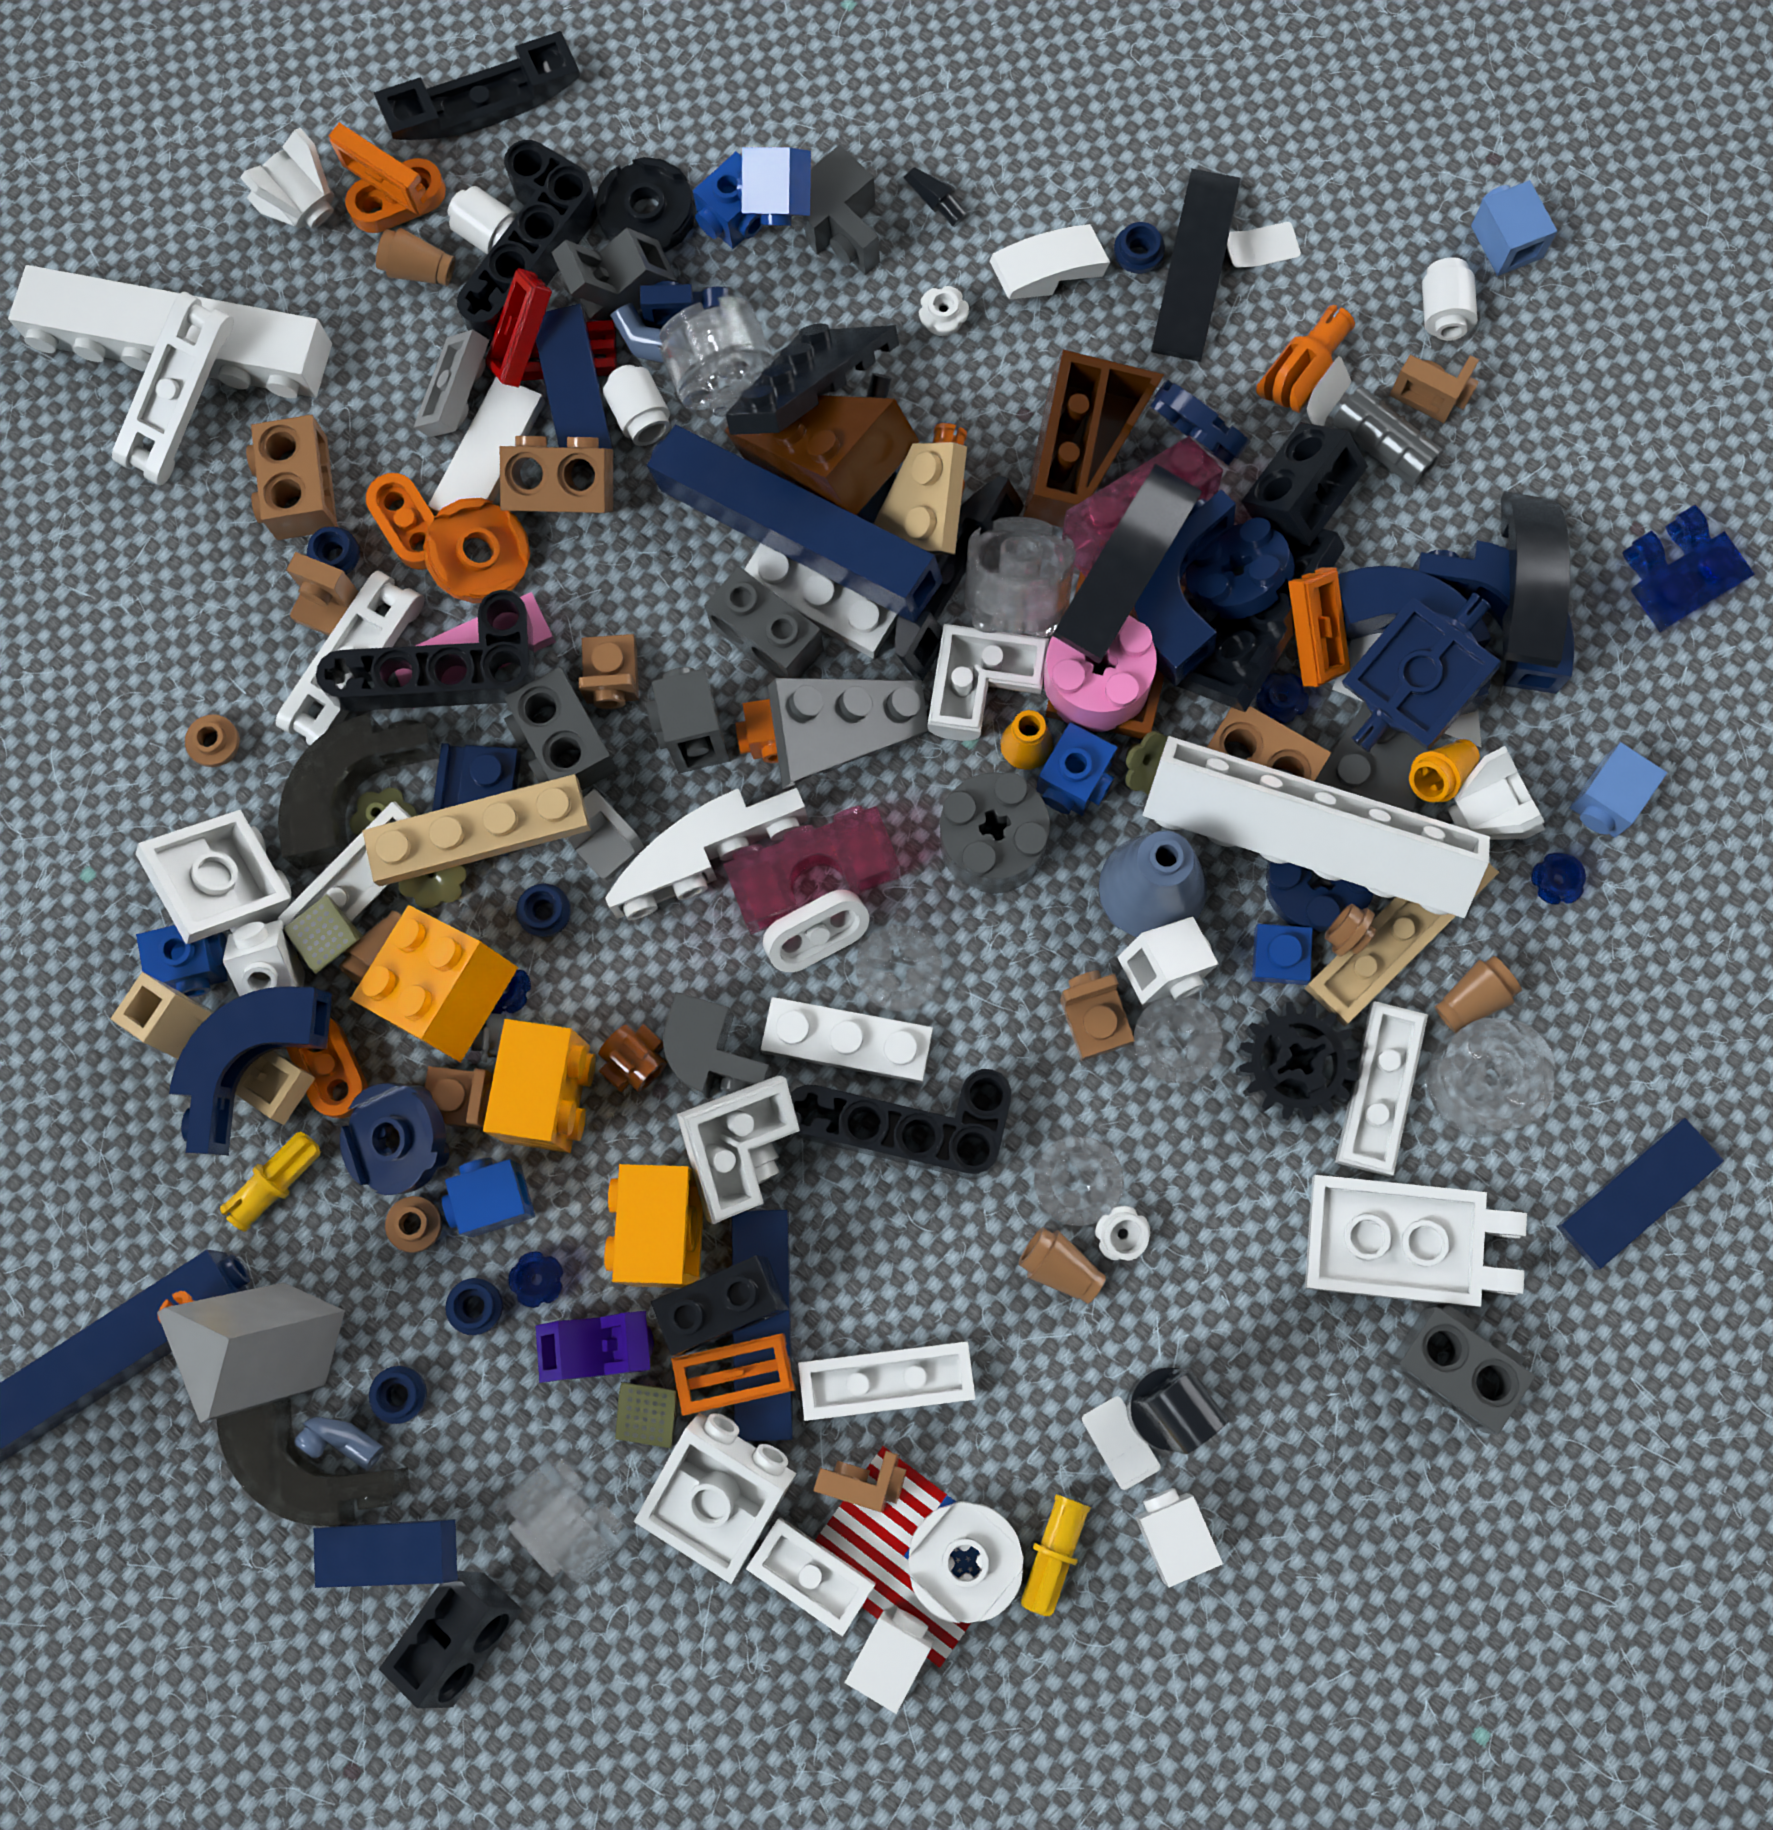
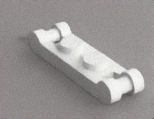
M182 292L176 297L113 448V461L128 469L133 466L144 471L143 475L146 479L160 486L168 481L175 467L174 457L219 349L232 332L234 325L233 317L218 309H214L212 312L202 307L200 299L187 292ZM192 325L201 329L196 343L185 338ZM144 436L155 441L151 452L143 448L142 441Z
M375 571L371 574L280 708L276 717V726L292 735L297 732L306 737L308 745L320 752L328 750L337 738L339 726L349 711L335 706L320 688L316 679L317 665L324 656L333 651L393 647L408 623L413 622L422 611L425 601L424 596L410 588L404 590L394 585L393 578L380 571ZM384 603L391 607L385 617L375 612L377 607ZM352 673L345 674V682L337 684L340 689L346 688L348 679L355 678ZM314 701L324 706L317 718L308 714V710Z

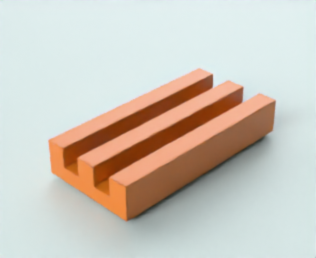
M340 122L328 135L343 167L416 215H421L431 204L430 198L425 195L426 189L424 185L419 183L421 178L418 173Z
M1337 567L1319 568L1315 570V573L1303 575L1302 579L1289 581L1303 686L1319 687L1351 670Z
M781 1333L671 1358L682 1416L795 1391L796 1387L792 1378L790 1358L787 1354L785 1334ZM774 1348L776 1359L689 1379L687 1377L686 1367ZM773 1371L779 1372L780 1382L692 1401L690 1390Z

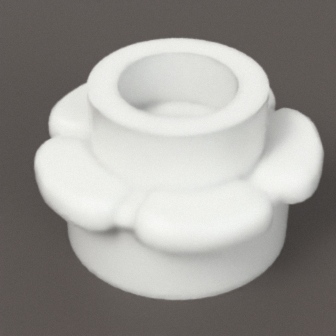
M954 287L932 288L921 298L922 308L919 310V317L931 333L938 336H949L956 333L961 328L963 322L967 320L969 305L966 301L962 300V293ZM941 306H947L948 311L941 312L939 308Z
M1114 1207L1111 1214L1103 1215L1097 1222L1095 1235L1100 1239L1099 1249L1111 1260L1123 1259L1130 1261L1136 1259L1145 1251L1149 1242L1150 1226L1147 1219L1142 1215L1138 1216L1136 1210L1132 1207ZM1124 1228L1127 1230V1236L1121 1239L1118 1237V1231Z

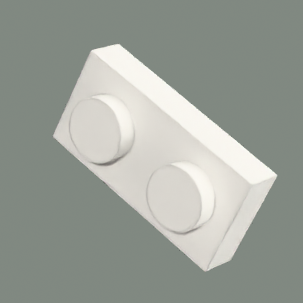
M781 1517L777 1519L746 1570L842 1637L876 1584Z

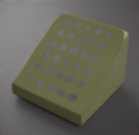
M328 894L283 928L315 974L363 936Z
M621 1382L615 1439L672 1448L680 1404L677 1390L632 1382Z

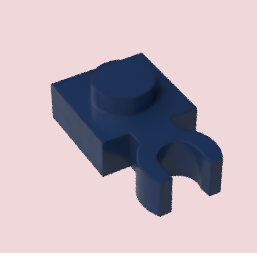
M661 281L655 285L640 286V305L646 327L683 329L696 328V321H705L711 324L731 323V304L727 287H709L703 291L693 292L692 284H680L674 281Z

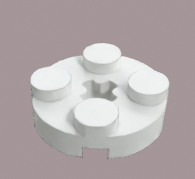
M958 1501L934 1510L917 1527L910 1542L908 1570L913 1591L920 1602L932 1614L948 1622L972 1623L992 1619L1010 1605L1021 1585L1024 1558L1015 1530L1000 1513L983 1504ZM971 1546L976 1548L980 1552L976 1558V1563L981 1568L979 1573L974 1577L967 1572L963 1573L959 1578L955 1576L951 1571L955 1565L953 1557L950 1556L951 1552L957 1547L962 1551H967Z

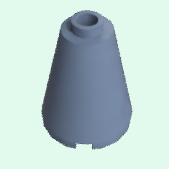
M1159 831L1142 835L1124 842L1107 858L1099 880L1100 904L1113 925L1137 938L1143 932L1192 916L1196 921L1206 902V875L1191 845L1183 836L1171 831Z

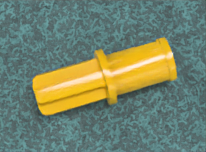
M303 1132L296 1133L264 1166L256 1164L253 1167L254 1175L227 1202L220 1206L221 1213L227 1215L230 1212L231 1214L226 1219L239 1230L246 1232L279 1197L285 1199L289 1195L288 1187L320 1156L321 1151L318 1144Z
M1058 1494L1055 1495V1502L1041 1543H1034L1033 1549L1038 1552L1021 1598V1605L1024 1608L1042 1616H1051L1054 1613L1070 1564H1077L1078 1559L1074 1558L1073 1555L1085 1519L1091 1509L1087 1505Z

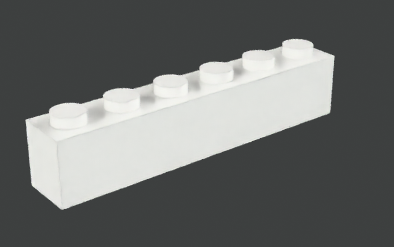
M26 265L8 320L25 338V343L36 350L46 353H54L56 349L70 351L94 362H102L104 358L118 360L134 369L145 371L172 304L180 293ZM194 296L201 300L202 307L211 312L214 309H218L233 317L234 320L232 332L221 345L208 378L218 379L222 383L237 389H247L249 385L266 388L272 393L285 398H296L297 395L317 398L332 347V342L318 319ZM192 325L185 338L196 343L201 329Z
M1168 736L1142 815L1154 819L1156 823L1164 828L1171 830L1185 829L1207 836L1215 844L1225 847H1242L1260 853L1262 857L1274 863L1284 864L1289 862L1311 869L1324 879L1333 881L1342 879L1364 886L1370 892L1381 897L1391 898L1396 896L1418 903L1425 910L1438 915L1449 913L1465 918L1489 864L1490 836Z

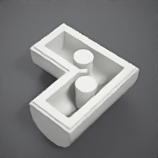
M944 624L928 718V730L934 735L946 739L959 741L976 740L981 736L988 687L1041 694L1049 639Z
M772 1077L677 1114L706 1220L711 1224H715L764 1203L750 1150L800 1131L785 1077Z

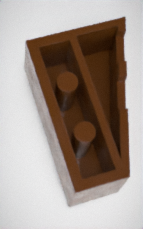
M1062 350L1050 378L1022 518L1073 530L1149 403L1164 374Z
M821 395L817 396L819 402L817 406L780 433L730 435L728 426L724 430L745 460L854 515L861 511L905 460L912 444L920 442L895 398Z

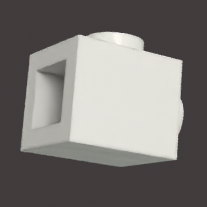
M1193 916L1141 933L1117 957L1142 1005L1170 995L1173 996L1175 1001L1192 996L1205 986L1202 979L1219 965L1209 941L1202 934Z
M281 919L266 924L251 922L241 926L233 934L228 935L223 963L239 997L265 988L304 986L305 971L290 938L283 929L285 927Z

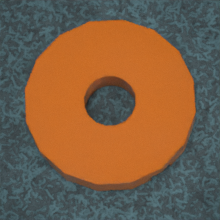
M484 498L459 499L443 507L429 525L423 545L426 568L436 584L452 597L473 604L481 603L483 598L493 591L507 590L512 592L524 577L531 554L528 535L517 516L510 511L500 510V506L492 504L493 501ZM470 538L483 540L490 547L491 558L482 563L470 560L463 551V543Z

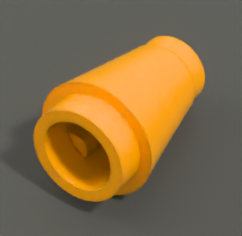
M1034 710L1020 712L1004 730L1000 741L1001 752L1007 762L1016 768L1024 770L1035 769L1046 763L1053 751L1054 744L1043 716ZM1022 733H1031L1033 736H1026Z
M1458 739L1455 742L1418 755L1414 759L1409 773V783L1413 792L1427 802H1446L1454 798L1479 762L1480 754L1478 748L1469 740Z

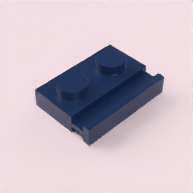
M441 743L432 812L516 790L521 762V754L518 749L474 745L459 747L451 746L448 743ZM508 852V853H505V854L497 855V856H507V857H508L509 852Z

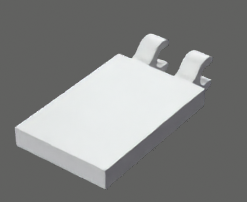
M1314 1175L1312 1177L1305 1289L1476 1308L1481 1307L1482 1291L1506 1295L1523 1294L1524 1270L1483 1266L1485 1234L1520 1239L1521 1236L1525 1237L1527 1213L1486 1209L1487 1192Z

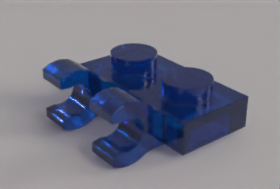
M1696 505L1678 514L1675 517L1676 520L1665 526L1671 539L1684 552L1685 555L1668 565L1665 559L1664 547L1653 531L1634 540L1632 546L1622 552L1626 562L1642 580L1631 589V592L1660 633L1745 583L1755 575L1725 531L1711 539L1707 519Z

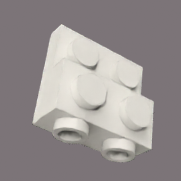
M241 810L138 843L135 854L186 945L228 929L233 934L238 928L251 922L266 924L276 921L287 909L291 900V888L286 876L282 871L274 869L266 855V845L262 834L255 826L250 827Z
M699 1412L685 1428L634 1522L732 1584L797 1473L787 1468L788 1459L779 1449L768 1444H760L755 1448L738 1437L739 1428L728 1417L717 1413H712L706 1417Z

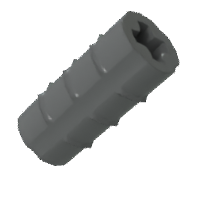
M1363 386L1359 387L1345 401L1332 422L1338 429L1348 430L1354 442L1370 453V458H1376L1390 469L1391 474H1396L1413 488L1428 475L1444 452L1440 446L1426 436V432H1420L1406 421L1405 416L1397 414L1385 404V400L1378 399Z

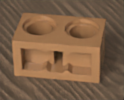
M311 414L251 424L253 445H247L246 455L251 473L257 478L258 492H254L251 495L252 508L259 524L264 523L277 540L313 535L317 530L324 527H338L328 439L314 416ZM295 450L288 459L279 461L285 452ZM301 496L297 504L290 508H284L291 498Z
M515 436V446H499L500 510L613 512V449L599 448L598 438L567 437V448L547 447L546 436ZM530 458L540 464L543 472L540 484L533 489L523 483L520 475L523 463ZM582 459L588 461L595 472L594 482L586 490L578 488L571 476L573 466Z
M1251 706L1248 707L1246 712L1231 707L1206 747L1228 754L1224 745L1229 742H1239L1245 745L1250 752L1251 757L1245 760L1273 769H1286L1295 776L1315 781L1331 755L1330 751Z

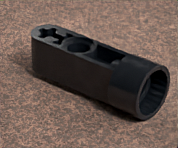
M1169 1367L1150 1370L1135 1381L1127 1397V1417L1133 1431L1145 1443L1162 1450L1176 1451L1187 1455L1212 1438L1229 1422V1419L1210 1396L1203 1383L1190 1369Z

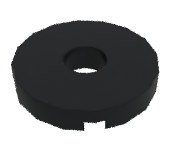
M648 157L633 159V164L627 165L622 169L620 165L609 171L599 185L595 201L600 227L608 240L611 242L624 229L630 228L658 240L664 253L681 243L692 229L696 214L693 191L683 172L665 160ZM651 198L659 203L657 208L648 214H640L633 210L636 202L641 199Z

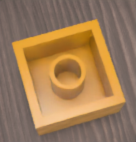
M408 905L350 1000L461 1063L519 967L481 941Z
M504 1019L483 1132L506 1144L571 1153L573 1140H581L585 1127L586 1110L585 1108H579L583 1086H591L595 1073L596 1056L589 1053L590 1045L572 1028Z
M619 1164L618 1178H611L608 1189L609 1212L616 1213L615 1236L607 1237L604 1252L606 1271H613L612 1282L632 1287L682 1288L700 1280L703 1208L692 1168L689 1166Z

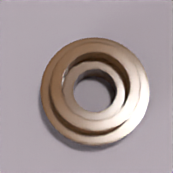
M220 715L200 717L191 724L185 736V748L188 755L195 762L205 767H218L230 762L236 756L240 743L237 728L227 718ZM217 732V741L209 747H204L203 742L210 733Z
M1354 904L1347 906L1333 921L1325 934V939L1333 944L1332 951L1339 957L1345 955L1349 950L1355 955L1362 951L1376 932V928L1371 925L1375 913L1368 908L1361 910Z
M418 1196L403 1198L396 1202L387 1214L385 1221L386 1235L389 1241L399 1250L409 1253L422 1252L430 1248L441 1234V1213L437 1206L428 1199ZM417 1214L421 1219V1227L416 1233L409 1235L404 1229V1221L409 1215Z

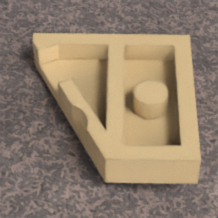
M955 442L913 443L876 517L874 525L931 554H955L967 446Z

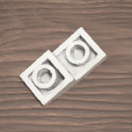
M1090 224L1057 229L1024 239L993 253L990 259V263L1008 299L1053 295L1059 281L1103 277L1110 264Z

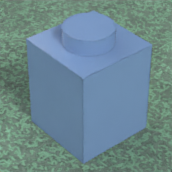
M1530 180L1511 188L1509 185H1502L1490 191L1482 199L1481 205L1471 224L1497 276L1542 259L1557 233L1555 225Z
M1620 742L1602 759L1569 808L1580 815V820L1589 829L1604 835L1610 834L1616 838L1634 823L1667 772Z

